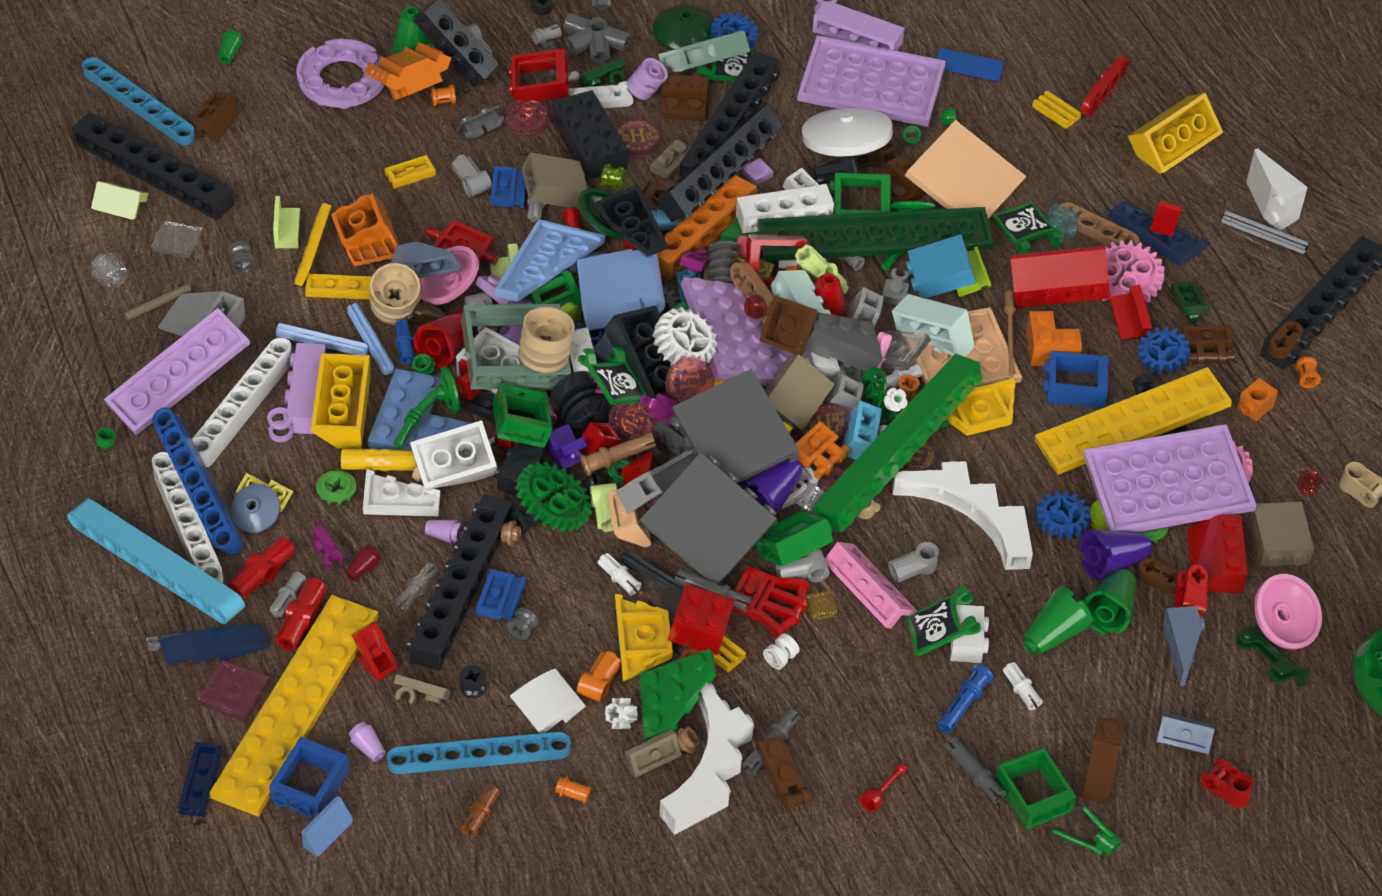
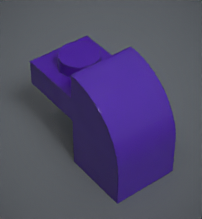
M569 424L551 431L545 447L557 467L563 469L581 462L579 456L583 454L581 450L587 447V444L583 437L576 440Z

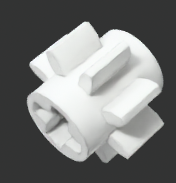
M612 698V703L606 706L605 720L612 723V729H631L630 724L637 721V706L630 704L631 698Z

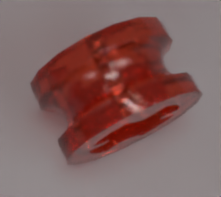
M1311 470L1302 472L1297 484L1299 491L1306 495L1316 494L1321 485V476Z

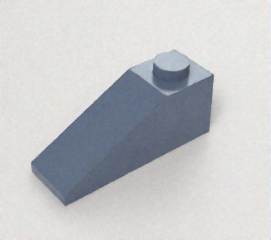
M420 242L397 245L391 263L407 265L415 271L418 278L460 271L462 269L461 264L451 251Z
M1197 606L1167 608L1163 620V627L1180 686H1184L1200 633L1204 631L1205 627L1204 618L1199 616Z

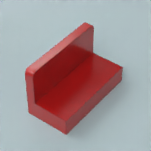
M1140 284L1131 286L1128 294L1112 296L1110 304L1120 340L1126 341L1147 337V332L1151 331L1152 325Z

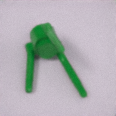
M1086 806L1082 807L1083 812L1100 829L1093 840L1097 843L1096 846L1055 828L1052 829L1053 834L1089 849L1099 857L1103 853L1111 856L1122 842V839L1108 829Z

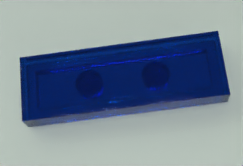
M195 743L178 806V814L205 818L210 801V791L214 786L223 752L222 745Z

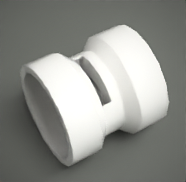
M781 634L775 640V644L769 645L763 651V655L770 666L781 670L788 663V659H793L799 653V646L791 636Z

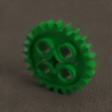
M536 462L535 465L529 464L527 468L523 469L516 480L518 484L515 489L519 491L516 496L523 499L520 505L528 507L526 513H533L535 521L541 519L542 526L548 523L552 530L558 527L561 532H564L565 529L572 532L574 528L579 530L592 513L590 509L593 504L589 503L591 496L585 495L587 488L580 487L581 480L575 481L573 479L574 474L567 475L565 468L561 471L558 470L556 464L552 467L547 462L543 465L539 462Z

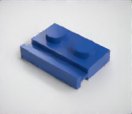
M494 166L490 205L505 207L520 205V208H524L526 185L522 171L514 167Z
M490 569L476 607V615L498 620L504 618L508 619V621L514 618L526 584V577L522 576V578L515 577V574Z

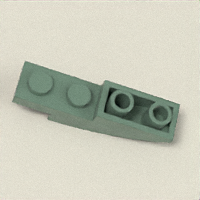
M745 30L661 53L658 56L660 62L667 69V73L670 74L671 72H681L750 52Z

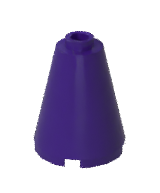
M786 459L741 481L738 485L743 490L748 487L758 496L756 501L762 506L765 503L777 513L774 516L776 518L803 474L802 465L798 460L789 463Z
M1097 529L1085 532L1081 537L1079 553L1083 552L1085 559L1081 561L1087 575L1095 580L1105 579L1118 569H1125L1140 562L1142 559L1148 558L1152 550V543L1145 534Z

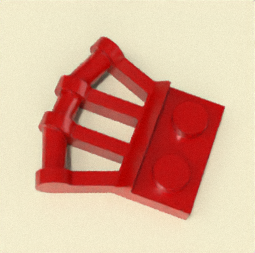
M748 566L735 591L751 596V602L749 604L741 600L739 601L749 606L746 612L732 607V611L750 617L751 621L758 620L777 639L781 634H785L793 625L799 624L801 620L800 614L808 606L806 592L809 590V582L805 579L776 577ZM780 589H794L796 591V595L790 594ZM769 599H775L777 601L791 605L793 608L791 610L776 603L770 602ZM765 612L784 618V620L778 624Z

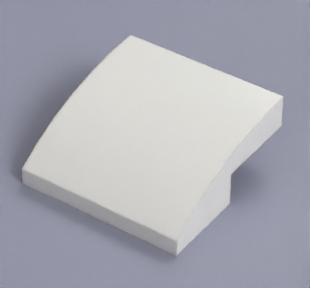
M556 669L534 678L510 695L539 733H546L562 719L566 723L586 707Z

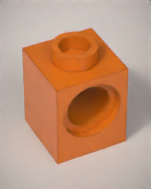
M1258 378L1241 393L1237 409L1244 415L1257 421L1274 407L1278 390Z

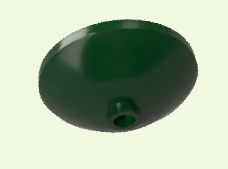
M673 6L662 11L655 18L653 35L661 46L672 51L697 42L710 40L711 26L715 18L709 12L697 6Z
M593 188L583 190L577 199V204L585 221L602 235L615 239H624L603 220L595 203L613 194Z

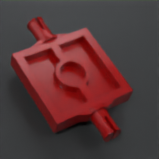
M453 220L442 231L428 226L425 235L436 239L432 246L442 249L465 246L474 251L479 262L484 260L493 265H496L499 256L488 252L494 244V237L456 220Z

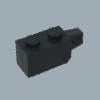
M518 442L514 448L510 447L506 454L505 462L503 465H499L495 472L497 490L517 497L516 495L519 491L515 489L518 484L516 480L523 469L527 468L529 464L535 465L536 462H539L543 465V448Z

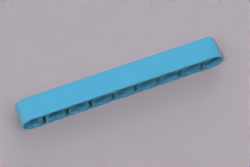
M87 498L67 514L68 520L78 531L221 624H226L245 607L244 601L235 591L95 501Z

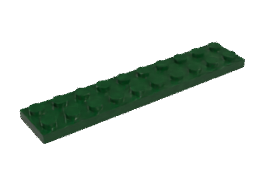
M985 207L757 219L758 235L804 236L807 243H810V246L823 258L908 254L909 250L960 234L967 250H975L974 247H978V250L992 249L994 245ZM760 245L763 262L797 260L795 254L798 246Z

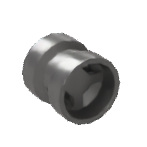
M246 241L232 243L227 251L231 259L233 271L238 274L252 271L255 267V260L250 244Z

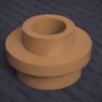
M511 520L509 523L505 522L503 524L501 540L509 546H514L516 541L520 540L521 527L518 526L516 521Z
M689 727L681 728L676 732L680 750L688 753L696 751L700 740L693 729Z

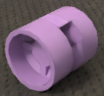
M654 58L645 59L628 79V89L635 97L641 100L650 99L667 79V69L660 61Z

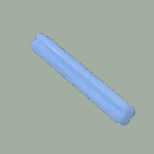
M357 303L348 305L347 313L364 343L368 344V349L382 374L386 376L394 372V364L361 307Z
M279 323L276 328V336L307 344H326L327 349L352 355H367L368 353L367 343L284 323Z

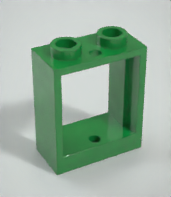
M835 173L834 181L829 183L830 195H833L834 202L833 215L890 212V175ZM841 186L879 188V211L841 209Z
M500 383L493 400L497 438L545 448L552 431L547 393ZM507 408L534 414V419L508 414Z
M801 510L778 521L776 525L773 524L755 546L760 558L783 567L833 542L831 535L832 526L826 518Z
M1045 748L1029 751L1022 757L1006 760L998 766L995 781L1006 791L1005 797L1026 830L1073 812L1076 795ZM1039 770L1054 795L1027 805L1012 780Z

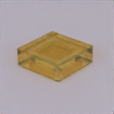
M831 591L806 595L812 620L837 616L838 610Z

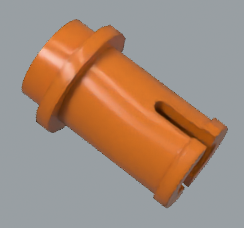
M567 776L565 778L560 777L555 790L556 793H559L560 797L565 795L583 803L588 801L591 792L590 786L573 782Z

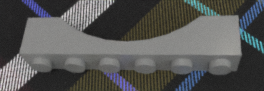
M863 287L850 302L847 318L873 322V326H875L881 312L884 297ZM837 359L840 371L831 381L835 385L828 394L825 408L837 414L840 411H844V414L841 416L847 418L851 410L861 400L864 384L862 383L860 369L850 366V368L842 366L843 362Z
M692 450L685 451L665 464L635 478L615 493L627 512L631 513L664 494L692 463L695 455Z

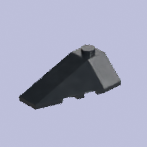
M638 184L595 202L603 220L646 257L669 248Z

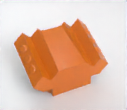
M418 41L415 51L405 47L404 51L385 58L382 56L378 66L368 62L364 74L386 85L393 99L397 100L442 82L440 72L448 69L451 57L430 45H425Z
M373 193L363 195L356 202L348 206H342L331 214L341 243L345 247L353 266L369 265L372 262L378 263L393 258L395 249L400 242L394 232L385 205L382 201L379 202Z

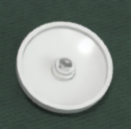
M858 107L837 108L821 112L808 119L802 127V139L805 146L812 151L830 156H854L869 153L886 145L893 135L892 122L888 116L876 110Z

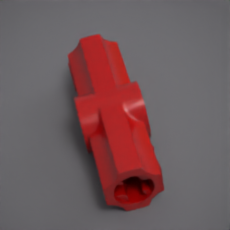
M286 537L277 538L262 553L255 552L251 554L246 560L244 568L226 583L227 587L235 591L244 600L262 583L267 585L274 580L278 569L296 553L295 547Z
M313 577L312 579H307L296 600H291L288 604L285 621L275 637L276 644L283 650H296L307 628L311 629L315 623L318 608L327 592V585L323 584L320 579Z

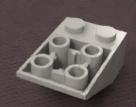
M223 291L184 293L178 297L158 327L161 330L183 336L219 308L239 328L245 319L244 300L241 297Z

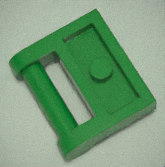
M569 270L561 272L560 276L549 280L527 295L532 304H560L561 308L566 303L572 302L582 310L581 295ZM561 285L566 286L567 291L542 302L541 294Z

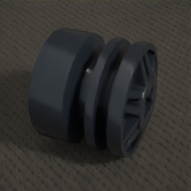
M577 371L559 380L550 393V403L561 417L565 425L569 424L574 436L577 437L582 436L590 422L608 423L614 413V406L610 405L605 395L595 393L598 384L593 382V376L587 371Z

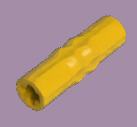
M371 448L342 449L341 470L414 471L417 466L412 450Z

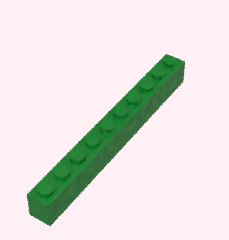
M955 353L814 504L815 514L826 518L830 522L832 529L840 533L848 525H851L859 513L867 508L870 501L897 475L905 463L911 460L917 450L925 445L929 437L938 431L940 425L967 399L975 387L980 385L982 381L980 362Z

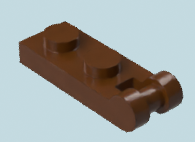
M782 734L758 742L756 749L784 809L795 808V805L798 803L804 805L811 802V792L805 786ZM794 788L796 793L791 794L788 790Z

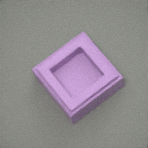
M761 158L742 166L741 173L754 185H758L773 177L774 171Z

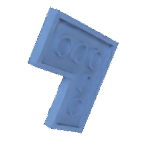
M395 369L367 440L368 447L412 450L410 442L472 423L432 415L436 404L435 401L423 413L421 421L416 428L412 429L402 448H396L393 442L405 424L404 419L410 409H414L435 389V386H439L440 380L439 377Z

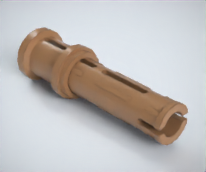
M648 432L645 435L611 448L600 447L597 452L586 456L582 454L579 457L586 475L590 476L593 471L604 467L607 469L611 468L613 462L654 448L656 444L655 442L653 443L654 438L651 432Z

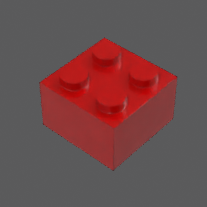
M685 584L668 641L699 651L710 649L714 655H717L735 599Z

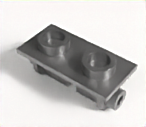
M500 106L486 107L474 117L469 115L463 118L456 131L457 134L462 132V137L465 141H472L485 134L482 129L483 126L487 133L502 127L505 120L502 115L498 116L497 114Z

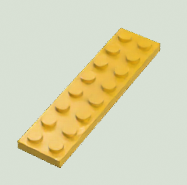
M1207 367L1035 435V442L1057 475L1086 464L1083 457L1085 449L1152 438L1231 407L1232 400Z

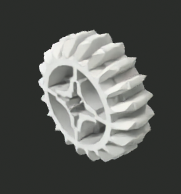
M682 307L677 310L673 308L666 314H663L656 323L655 331L652 335L655 338L654 345L659 347L657 353L664 355L663 361L669 360L671 367L678 365L679 362H683L685 366L694 365L697 370L707 365L715 355V348L718 344L715 341L717 334L711 332L713 326L706 324L707 318L701 319L699 312L693 314L691 308L685 311Z

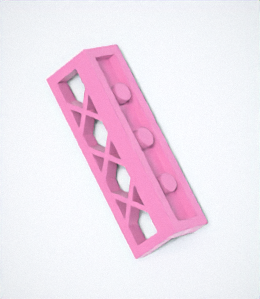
M837 542L826 556L827 566L885 628L892 629L902 615L909 616L917 611L855 544Z

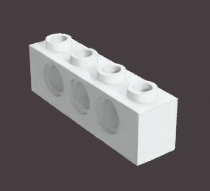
M827 184L737 197L736 216L742 233L757 232V219L833 215L834 202Z

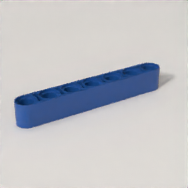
M166 407L158 409L152 418L153 425L212 544L226 555L233 556L237 554L243 545L242 538L183 420Z

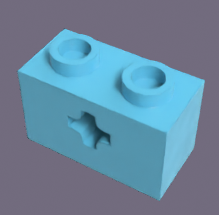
M859 400L848 414L843 445H847L850 449V452L846 455L847 457L856 460L877 438L881 408Z

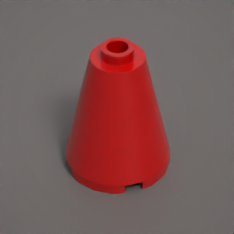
M833 274L821 275L815 283V291L813 292L816 296L822 297V307L824 310H829L831 315L847 317V308L840 279Z
M463 310L425 323L414 334V347L418 355H429L430 358L434 359L436 368L450 365L464 346L461 323Z

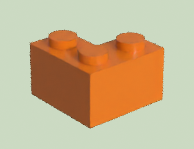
M1029 311L1026 335L1031 366H1044V360L1049 361L1050 351L1081 354L1082 343L1079 329H1056L1053 311Z

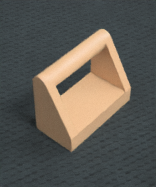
M619 489L607 493L614 534L619 539L642 547H649L651 545L649 530L640 522V519L645 515V505L628 513L615 493Z

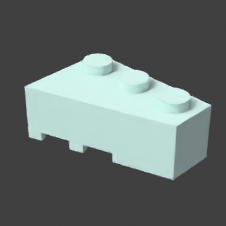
M805 270L778 271L775 280L771 284L773 295L817 309V312L831 314L829 310H824L822 307V297L816 296L813 292L815 291V286Z
M907 294L892 310L895 326L898 331L920 343L926 341L934 345V350L939 353L944 351L952 356L957 353L966 357L975 347L966 309Z

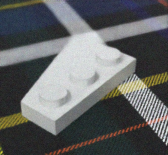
M366 469L363 514L439 517L440 490L433 488L425 490L423 485L416 483L405 484L396 481L395 477L387 475L385 478L375 475V471Z

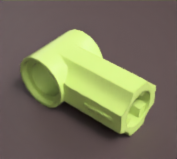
M615 483L590 485L591 504H593L592 508H595L597 527L604 532L613 531L607 493L617 490Z

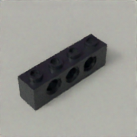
M434 0L428 4L413 20L420 31L432 41L437 49L451 57L450 64L461 73L472 87L484 81L499 65L442 0Z

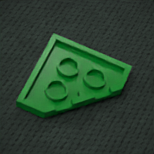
M710 649L640 674L643 734L646 742L669 730L675 732L678 728L676 724L684 713L688 714L700 698L698 694L706 683L710 684L716 673L714 654Z

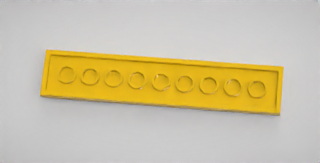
M331 595L211 789V799L257 817L260 816L271 797L269 785L300 736L307 738L359 650L351 634L371 622H376L379 618L378 611Z

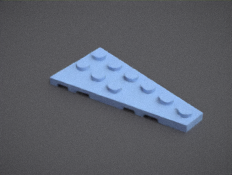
M538 219L496 286L495 297L503 298L506 301H520L576 263L578 259H582L604 244L605 235Z

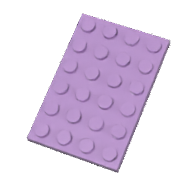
M817 35L798 92L797 101L836 109L846 107L867 108L879 111L891 120L928 127L946 61Z
M683 277L680 285L689 309L691 308L693 314L699 312L701 319L707 318L706 324L713 326L711 332L717 334L715 341L718 343L715 348L716 352L709 362L714 379L726 381L752 368L760 384L768 386L787 358L795 354L759 341L764 324L735 284Z
M1227 424L1085 449L1083 453L1108 531L1142 532L1208 520L1221 514L1235 515L1255 511L1257 506Z

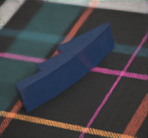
M234 625L208 628L159 640L167 666L188 659H192L193 664L216 657H218L219 662H224L270 648L262 625Z

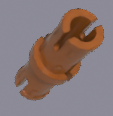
M485 785L478 800L470 806L471 812L460 828L465 835L468 836L469 832L472 831L470 837H475L484 820L490 817L491 808L500 796V791L495 786L489 791L491 785Z

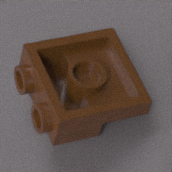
M678 72L668 74L662 86L660 118L705 121L708 77H703L697 73L691 76H682Z
M903 153L888 161L886 169L877 173L890 175V204L917 201L928 195L905 176L906 172L917 161L915 157L911 156L909 158ZM871 187L879 195V188Z
M774 295L768 308L769 312L765 324L761 329L759 341L803 356L818 310Z

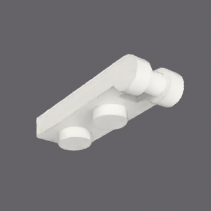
M627 81L610 86L569 88L570 96L593 90L603 108L627 107L633 104V96L628 89Z

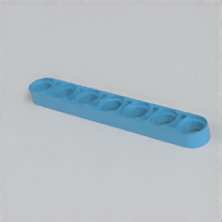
M92 57L83 61V74L87 79L180 145H189L195 141V130L189 122L102 60ZM89 67H98L96 70H88ZM106 77L114 78L111 81H103ZM120 88H127V89H129V90L126 91V92H119V91H118ZM135 99H143V100H144V101L141 102V103H134V102H133ZM151 110H158V111H159V112L156 113V114H149V113H148V112L151 111ZM166 121H174V122H175V123L172 124V125H165V124H163V123L166 122ZM182 132L190 133L188 136L179 135Z
M563 732L399 746L392 748L387 753V766L395 774L557 760L569 755L571 740ZM561 741L566 744V747L556 750L551 745L554 742ZM528 744H536L539 746V750L528 752L525 747ZM503 746L513 749L512 753L508 755H503L498 750ZM475 749H483L486 751V754L483 757H475L472 752ZM450 751H456L460 754L454 760L445 757L446 753ZM425 753L433 756V759L429 762H422L418 758ZM396 756H402L406 758V762L396 765L392 762V759Z

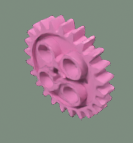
M1120 240V246H1116L1114 242H1111L1110 249L1105 246L1108 275H1112L1108 276L1110 298L1112 296L1128 294L1130 288L1126 287L1139 284L1146 302H1150V296H1157V290H1161L1162 283H1164V266H1162V259H1157V252L1150 254V247L1142 249L1141 242L1137 246H1133L1132 240H1130L1128 245H1125L1123 240Z

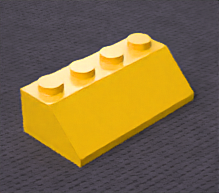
M1201 93L1181 100L1128 135V138L1136 156L1161 174L1222 134L1223 130L1206 93Z
M321 353L311 432L336 448L362 449L371 378L369 355Z

